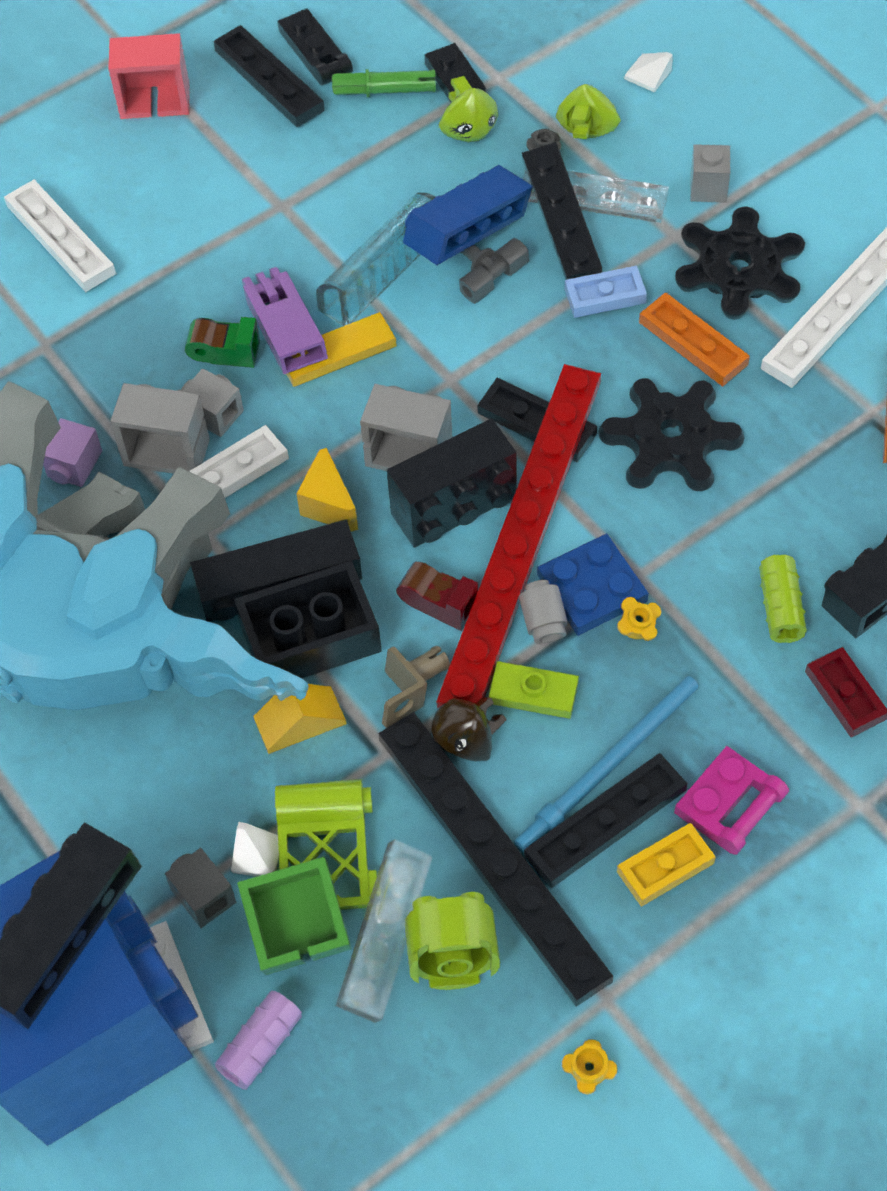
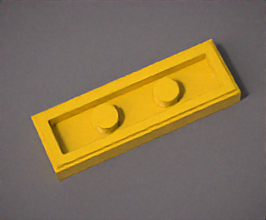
M381 312L322 334L328 359L289 372L286 375L293 387L394 348L397 346L396 337ZM297 353L295 355H292V358L294 359L300 357L301 355L300 353Z

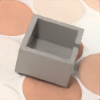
M123 383L110 421L123 466L174 474L179 466L190 471L202 464L210 439L206 421L203 419L204 412L200 394L191 393L187 390L175 391L154 388L147 384L133 385Z
M374 384L360 420L362 442H364L365 466L387 471L386 469L452 438L451 400L443 399L434 394L425 395L406 391L397 386Z

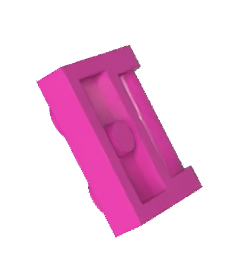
M726 746L675 805L674 813L688 824L691 822L695 829L727 852L737 855L746 845L745 838L775 802H781L789 793V788L783 780L777 776L768 775ZM751 787L761 792L731 828L721 824Z

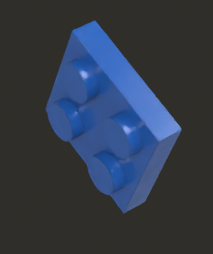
M607 533L537 567V576L540 580H548L549 585L553 584L559 587L567 621L577 636L622 615L621 603L628 597H633L640 603L648 602V591Z

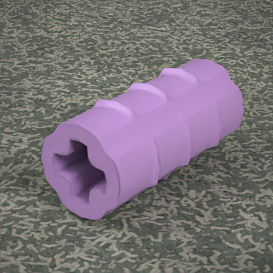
M270 991L259 1007H255V1012L245 1025H241V1030L232 1042L227 1043L226 1050L215 1063L216 1069L233 1084L247 1090L256 1076L262 1073V1068L272 1055L276 1054V1050L284 1039L290 1036V1031L302 1017L300 1009L282 994Z

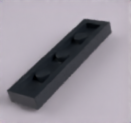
M242 25L213 41L215 51L296 127L301 126L325 111L324 101Z
M554 142L522 152V160L533 186L535 197L565 280L602 273L601 262L557 143Z
M659 753L525 848L524 857L552 889L686 792L688 783Z

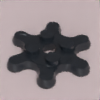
M740 207L733 212L732 225L726 230L712 231L698 222L688 223L682 228L681 237L685 245L697 252L700 257L695 263L679 267L675 274V280L678 287L685 292L708 288L712 293L722 294L721 309L724 315L732 320L739 319L747 312L750 297L760 298L764 295H769L779 302L790 303L800 293L799 281L785 274L781 269V264L798 258L804 251L805 241L800 235L795 233H785L778 237L763 235L758 229V212L751 207ZM742 260L747 262L748 266L742 267L741 271H737V267L732 265L731 262Z
M638 379L630 388L629 393L630 399L636 405L638 412L628 418H608L602 423L598 431L600 440L606 445H623L634 451L636 458L626 471V480L629 485L637 489L649 487L653 484L658 474L665 471H673L684 478L686 485L690 489L705 491L714 483L713 471L705 460L707 455L714 450H736L743 445L745 438L738 424L733 422H717L711 419L707 410L714 404L716 392L712 385L704 380L695 382L686 394L676 397L669 392L660 393L650 379ZM679 426L681 434L668 437L661 432V429Z

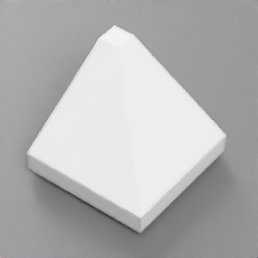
M669 52L642 54L624 75V79L655 92L672 71L673 54Z
M238 822L231 872L257 877L276 871L279 861L278 835L247 823Z

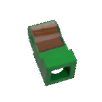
M241 317L240 323L217 322L209 318H197L190 324L184 351L191 359L199 362L254 368L260 344L256 318Z

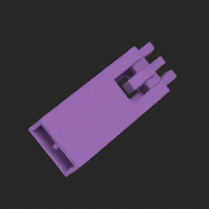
M277 267L269 269L271 279L269 277L266 278L263 271L257 273L256 279L258 284L254 285L249 276L242 279L247 304L254 318H256L257 324L283 374L328 359L324 339L287 271L280 273ZM300 353V357L292 358V355Z

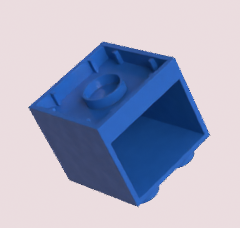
M60 850L0 885V939L6 922L14 914H19L31 897L34 883L42 874L49 872L59 858ZM125 891L28 1030L0 1013V1106L47 1146L193 1058L178 1029L198 1018V1013L172 969H168L154 944L157 943V940L131 895L128 896Z

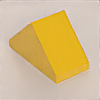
M327 447L320 449L296 493L300 516L325 524L347 519L350 531L358 530L354 503Z
M308 684L306 696L302 700L291 695L280 701L274 695L253 716L268 754L347 724L331 686Z

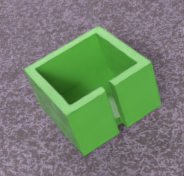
M325 857L237 882L260 969L265 975L305 964L303 955L307 953L315 961L352 950Z

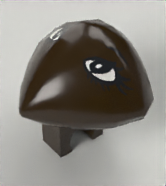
M490 697L481 698L476 704L464 699L452 698L442 704L435 712L431 724V732L434 740L445 751L470 761H488L492 751V735L507 719L503 714H496L488 721L486 711L494 703Z

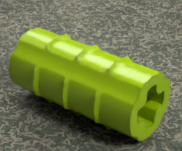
M789 555L766 557L761 561L759 570L761 577L760 587L763 590L764 596L763 604L765 605L767 615L765 621L768 623L770 638L777 643L798 641L805 636L807 629L804 617L806 611L802 605L801 597L803 594L799 587L798 580L800 576L797 574L795 559Z

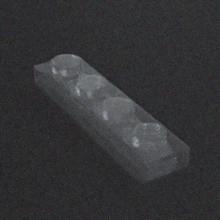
M525 169L523 180L531 184ZM567 170L582 211L662 223L669 186ZM532 188L528 202L538 203Z
M395 839L387 844L335 1006L374 1023L383 1019L406 945L405 918L413 910V901L421 896L433 856Z

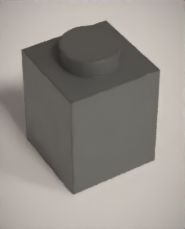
M199 848L192 854L188 853L180 856L173 862L170 870L165 873L171 891L200 928L237 903L232 886L202 848Z

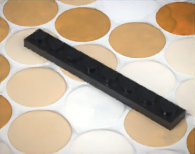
M412 712L379 732L381 744L574 1005L577 1007L613 983L612 973L434 740L417 715Z

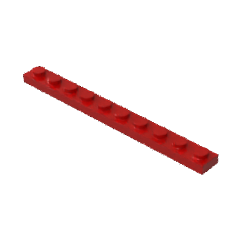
M567 364L563 365L436 701L437 708L452 698L464 699L476 704L481 698L486 696L497 661H499L520 604L519 595L524 592L601 384V373Z

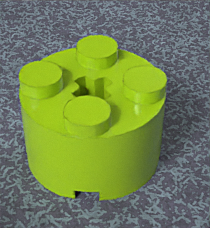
M466 892L459 897L440 899L433 896H423L413 901V910L407 915L404 922L409 973L413 981L419 984V977L429 980V988L438 990L462 989L480 983L479 975L490 970L491 976L499 970L500 956L494 913L491 907L485 903L484 896L481 893Z

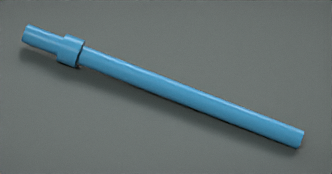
M686 676L553 804L547 803L534 816L535 821L514 840L515 846L524 853L525 848L565 821L564 817L699 688L695 679Z

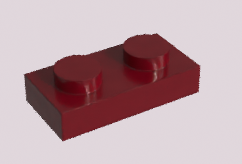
M843 647L807 664L805 673L851 738L887 720V708Z

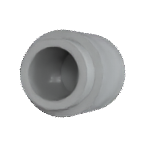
M538 580L525 586L526 591L519 595V600L528 634L533 635L534 642L537 644L549 643L567 635L565 627L568 625L559 587L553 584L549 585L548 580Z

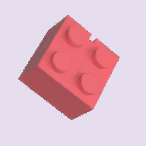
M180 33L109 39V73L120 119L151 117L152 87L157 86L158 117L190 115V84Z

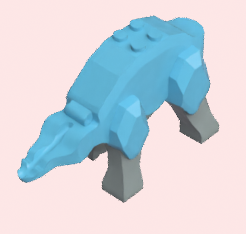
M8 381L0 391V694L16 704L23 699L32 705L81 710L140 700L149 696L153 690L165 691L169 689L174 680L187 692L196 697H209L223 690L234 689L255 700H264L272 695H276L280 701L291 695L299 700L304 699L309 687L305 680L252 657L218 624L185 617L171 611L185 575L191 567L190 562L208 557L213 550L208 533L221 527L230 515L221 487L179 466L154 502L145 509L138 491L126 487L118 481L98 472L90 484L38 514L37 497L46 447L61 427L48 400ZM120 532L114 538L110 539L107 537L111 533Z

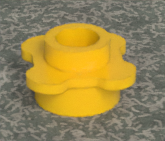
M633 597L624 599L621 603L623 615L617 624L618 631L632 639L653 640L658 633L655 624L656 619L661 615L660 607L653 602L649 604L637 602ZM636 616H641L643 621L638 622Z
M590 1039L585 1041L573 1054L565 1055L562 1060V1069L564 1072L572 1074L577 1081V1089L582 1094L594 1093L599 1083L605 1079L612 1080L617 1074L616 1063L608 1060L606 1052L597 1040ZM591 1063L594 1068L589 1071L585 1068V1065Z

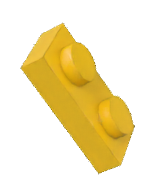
M690 822L618 864L617 873L642 907L713 865L716 856Z

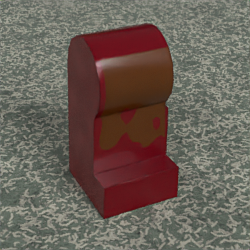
M414 562L401 580L396 592L407 605L462 631L478 592V582L465 576L459 580L443 572L439 573L426 563Z

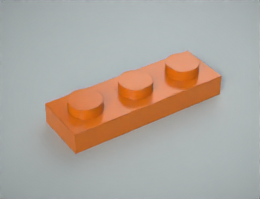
M666 292L640 312V324L722 387L749 365L750 355Z

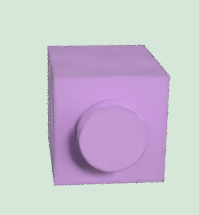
M60 418L58 423L61 429L46 447L43 465L47 476L53 481L60 484L70 483L83 487L102 452L95 428Z

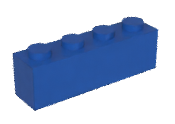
M497 165L486 172L480 173L477 177L466 183L459 184L451 191L435 197L432 201L421 207L414 208L408 214L405 221L406 231L403 243L435 265H439L523 217L533 186L501 165Z

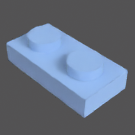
M637 265L565 280L564 290L574 318L645 304L647 300V292Z

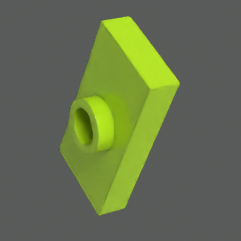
M497 661L489 697L494 702L492 705L571 719L579 676Z

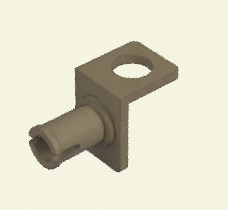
M394 646L388 649L385 672L402 692L385 702L382 724L385 728L410 713L421 709L424 706L426 695V681L449 669L450 662L446 653L442 652L440 655H436L441 652L439 646L432 647L429 651L412 661H407ZM409 699L408 703L402 709L395 712V710L401 703Z

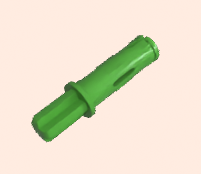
M365 69V73L334 74L332 76V91L335 95L366 94V97H370V94L436 92L435 69L399 72H369V69Z

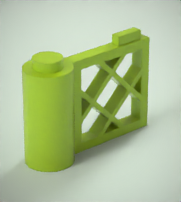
M362 779L275 786L279 870L289 867V862L293 866L301 864L288 853V838L306 836L317 847L302 863L316 859L324 851L340 864L331 875L333 884L346 870L359 880L360 896L341 898L337 894L341 910L370 908V898H378L377 871L368 870L365 813H373L371 787H363ZM356 832L357 847L345 860L328 846L339 833ZM316 835H326V837L321 840ZM357 857L359 871L351 866Z

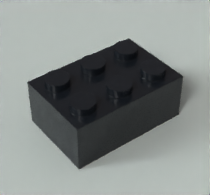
M492 418L386 469L391 515L414 548L425 542L431 543L438 540L445 532L459 525L464 526L472 523L479 515L493 508L506 506L513 499L517 489V452Z
M352 561L234 599L239 623L251 656L259 661L281 668L301 679L382 652L379 626Z

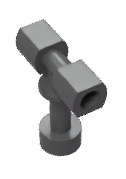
M512 238L496 252L491 248L480 250L476 245L463 250L461 253L471 260L472 264L471 271L459 280L460 292L470 302L476 304L494 289V280L501 274L505 273L511 276L529 262V250L516 238Z

